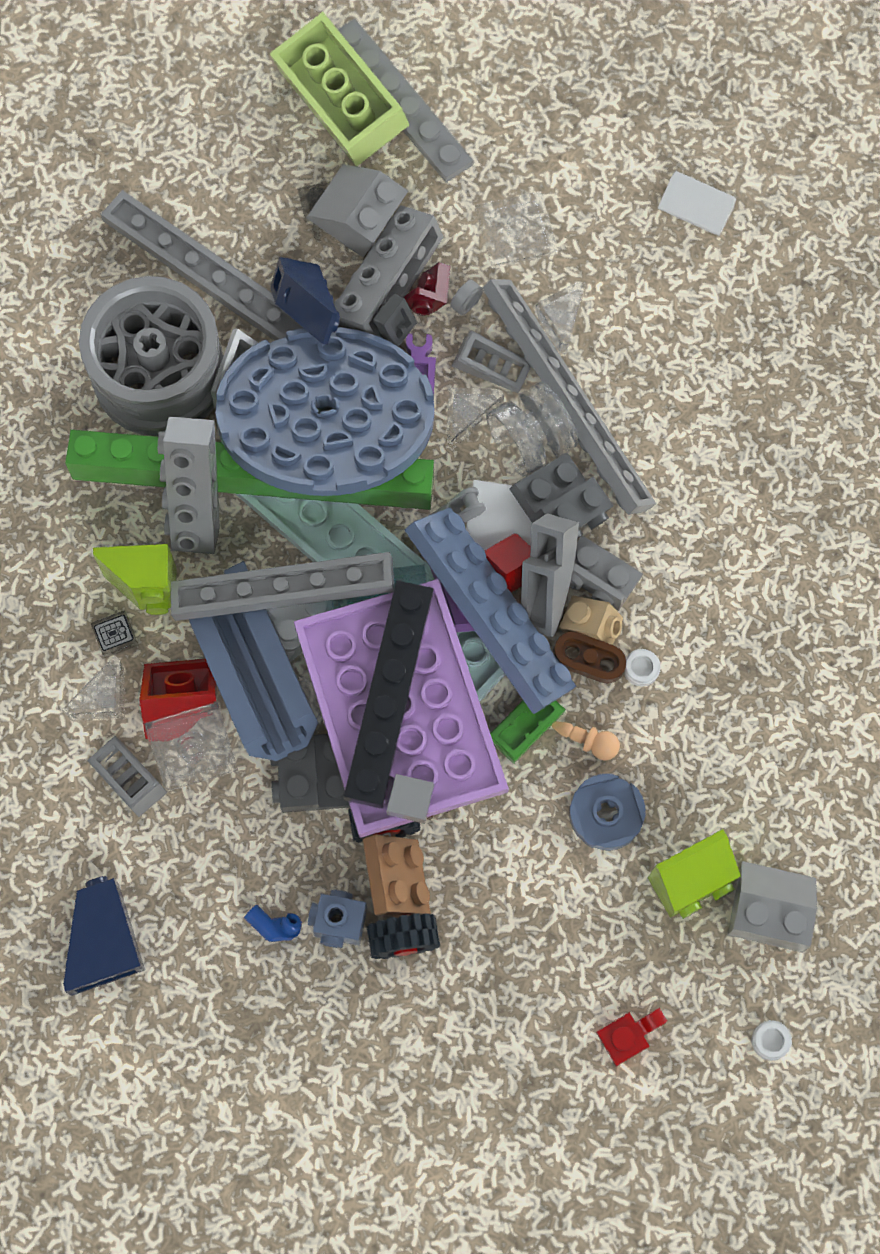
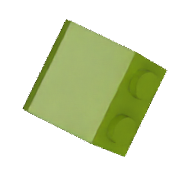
M168 544L93 548V556L104 578L140 610H146V613L151 615L168 613V609L171 608V581H177L176 564Z
M724 829L655 865L648 876V880L670 918L679 913L682 919L703 908L700 901L711 895L717 901L735 891L733 883L741 875Z

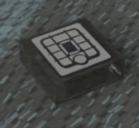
M125 610L91 623L104 659L139 646Z

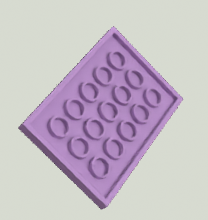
M439 579L419 584L434 588V594L383 808L380 809L349 802L359 838L413 822L387 815V808L396 774L434 783L427 817L508 793L509 790ZM394 592L294 621L296 633L344 789H346Z

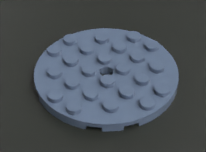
M338 327L335 333H331L328 345L319 342L307 330L300 328L287 331L286 337L270 343L266 339L241 354L224 374L217 390L216 424L218 434L228 454L246 472L264 483L288 492L305 495H345L379 486L404 472L417 460L427 446L432 434L435 413L434 394L426 374L422 375L414 365L415 360L404 350L381 337L355 329ZM327 406L334 408L331 411H322L320 414L317 409Z

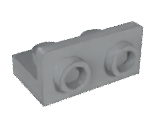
M582 535L577 542L569 587L575 590H579L582 587L593 594L592 599L609 602L619 611L642 578L643 573Z

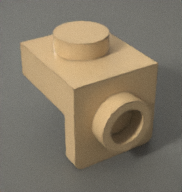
M572 596L559 628L564 633L579 632L613 645L615 638L621 633L623 617L609 602Z

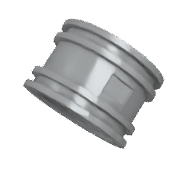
M145 276L128 279L114 285L96 299L88 309L81 324L79 347L82 362L91 380L96 397L106 414L126 430L147 436H159L160 431L165 432L169 417L206 418L214 409L211 390L223 359V353L215 318L208 304L201 296L181 282L166 277ZM188 353L198 354L191 360L183 359ZM119 356L118 364L110 363L113 357ZM134 384H144L142 389L130 388Z

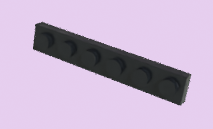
M396 580L346 784L344 801L380 809L383 808L434 588Z

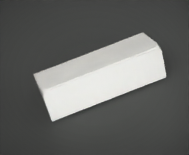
M675 171L663 194L658 209L720 236L734 209L736 198Z

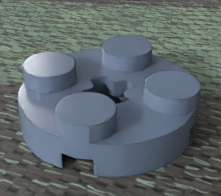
M614 774L592 776L585 780L574 793L569 808L570 823L575 834L589 847L604 851L617 850L630 844L641 830L646 815L644 799L637 787L620 779V776ZM602 803H607L609 808L616 807L617 813L613 815V821L606 822L605 818H599L597 812L601 811Z

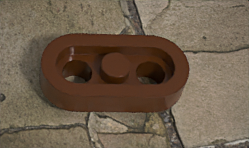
M567 632L561 635L555 644L554 655L558 661L569 671L608 684L619 680L625 671V654L620 648L579 632ZM570 647L576 648L579 651V656L569 658L566 655V649ZM609 660L613 663L614 668L610 671H605L601 668L600 662Z

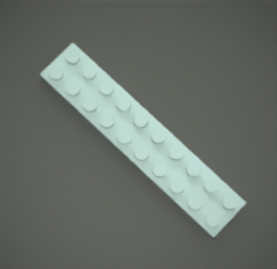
M236 494L312 562L390 552L393 558L394 589L396 580L417 585L434 580L430 566L359 504ZM389 593L354 598L361 602ZM475 631L457 632L479 701H481L505 676V673Z

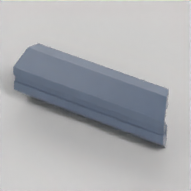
M242 561L224 570V574L249 570L245 562ZM267 609L188 619L242 744L249 756L278 761L295 750L297 752L307 747L318 721Z

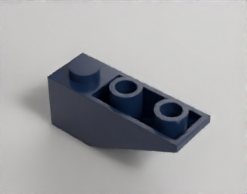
M279 257L270 286L275 304L319 342L328 345L331 333H335L338 329L340 314L336 311L333 295H330L327 280L323 277L319 264Z

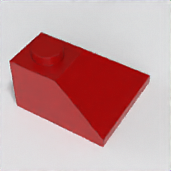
M206 659L144 664L139 701L145 739L169 740L176 736H183L216 701L217 684Z

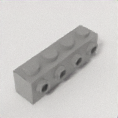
M402 205L399 206L393 217L387 222L376 243L369 249L368 255L358 270L353 273L349 284L341 296L334 302L336 311L340 314L338 327L355 329L378 337L381 335L373 321L379 309L387 303L394 293L404 297L409 292L444 237L434 215Z
M169 417L166 431L159 432L157 445L158 454H164V460L162 459L160 466V481L166 482L162 495V508L168 509L164 523V534L170 536L171 551L215 554L220 519L214 420Z

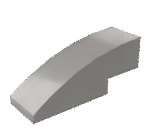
M547 513L532 523L531 554L522 563L521 605L526 609L529 619L537 631L542 635L553 637L556 633L569 591L577 548L579 522Z

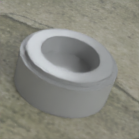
M474 280L467 281L454 295L450 307L460 315L467 314L480 300L483 293L482 287Z

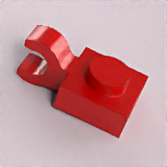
M660 1008L635 1022L629 1012L598 1030L596 1034L617 1067L649 1048L650 1045L644 1036L668 1021Z

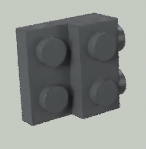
M568 453L563 454L518 481L509 489L532 523L547 513L579 522L578 538L583 535L580 530L588 525L593 530L609 519L606 512L613 507V504L596 479L591 477L586 481Z
M313 733L307 747L297 752L295 750L278 761L270 760L271 767L278 766L279 780L272 781L273 803H280L282 813L350 808L349 802L344 801L345 789L328 734L314 735Z

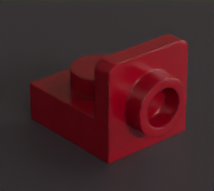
M441 262L436 263L421 274L417 287L403 297L415 314L422 316L431 315L447 304L451 266Z

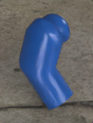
M255 905L244 917L269 942L292 940L300 934L302 922L298 915L288 913L286 917L270 918L258 905Z

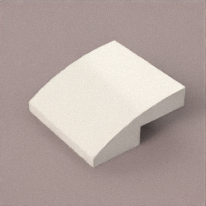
M473 480L472 487H476L479 492L477 496L478 501L485 505L486 510L481 515L467 521L466 530L475 543L479 544L484 551L514 533L518 534L531 546L532 522L509 490L513 485Z

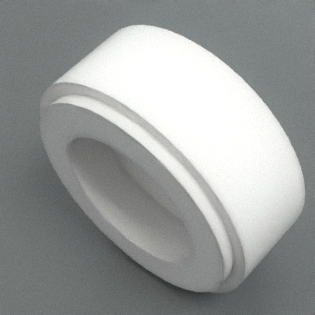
M634 650L626 657L624 676L633 685L640 687L648 686L657 679L660 673V661L649 650Z
M769 1020L755 1028L751 1042L758 1056L765 1060L775 1061L787 1055L792 1045V1038L785 1025L778 1021Z

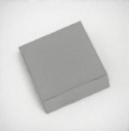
M396 774L387 808V815L425 824L434 790V783Z

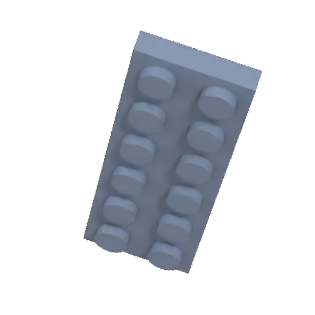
M451 507L416 520L404 529L533 715L577 687L571 679L569 670L558 661L550 649L548 640L534 627L526 609L515 600L507 588L505 579L499 573H496L487 560L483 548L475 543L466 530L464 521L458 514L454 513Z

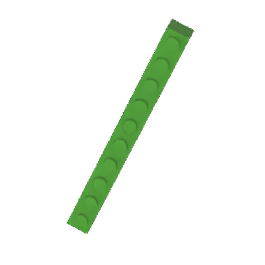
M70 430L65 464L73 480L166 487V482L160 481V466L162 459L164 460V454H158V437ZM215 442L218 492L431 510L434 460L417 459L395 478L365 491L336 496H315L288 492L264 483L240 467L228 454L222 442Z

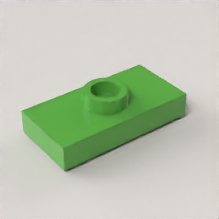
M522 700L490 733L494 746L515 764L552 724L565 713V708L557 701H554L533 715L524 700Z

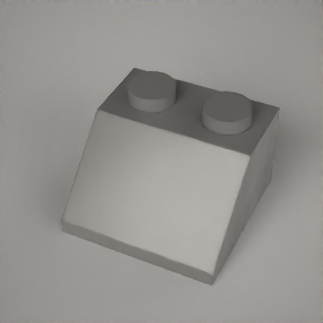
M343 164L308 214L307 219L364 258L408 190L379 170Z
M741 861L739 871L741 877L737 882L728 935L798 952H804L810 948L817 913L816 878Z

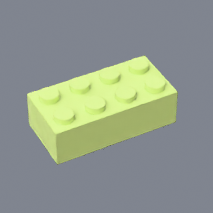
M324 12L320 13L270 53L283 77L355 166L360 165L409 126L402 107Z

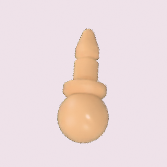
M555 721L552 724V728L561 736L570 737L571 740L580 744L584 743L583 751L588 752L591 750L592 754L599 760H611L619 753L620 742L618 737L612 732H598L595 727H592L590 732H587V730L573 726L568 722Z

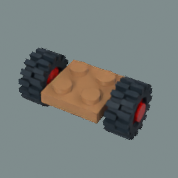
M351 808L348 809L353 841L363 842L374 914L392 916V918L379 920L367 926L371 958H396L416 953H425V951L439 948L440 941L435 914L430 912V892L425 882L423 852L419 847L418 840L403 838L406 835H413L415 832H419L421 829L420 822L413 821L359 838Z

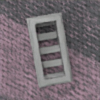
M472 330L465 336L452 364V367L516 393L520 392L531 368L523 357ZM472 348L478 349L474 360L468 358ZM486 353L492 355L487 367L481 365ZM499 358L505 360L500 374L494 371ZM512 363L522 367L516 382L506 378Z
M116 736L111 738L87 760L138 817L167 793L162 785ZM120 751L123 755L107 770L100 764L111 752L112 754L107 760ZM130 762L132 765L115 780L112 776ZM140 773L142 777L125 791L122 787Z

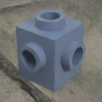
M331 890L330 895H320L319 904L312 903L308 926H314L313 934L315 937L321 938V945L333 948H343V943L360 946L368 909L367 903L353 900V894L349 892ZM335 915H341L343 917L342 920L337 923H333L330 921L331 918Z

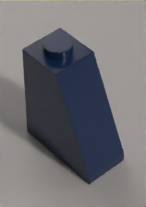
M101 876L91 879L85 883L86 888L76 892L63 982L64 990L70 996L145 971L120 885L114 878L108 880L107 876Z

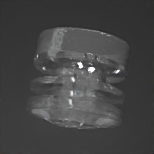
M538 382L531 386L529 392L526 390L518 394L517 401L519 407L509 400L486 413L488 428L498 448L503 451L514 443L517 445L521 456L510 462V465L522 477H527L545 466L547 463L546 453L553 458H558L563 455V450L569 451L578 445L577 431L568 411L556 393L543 382Z

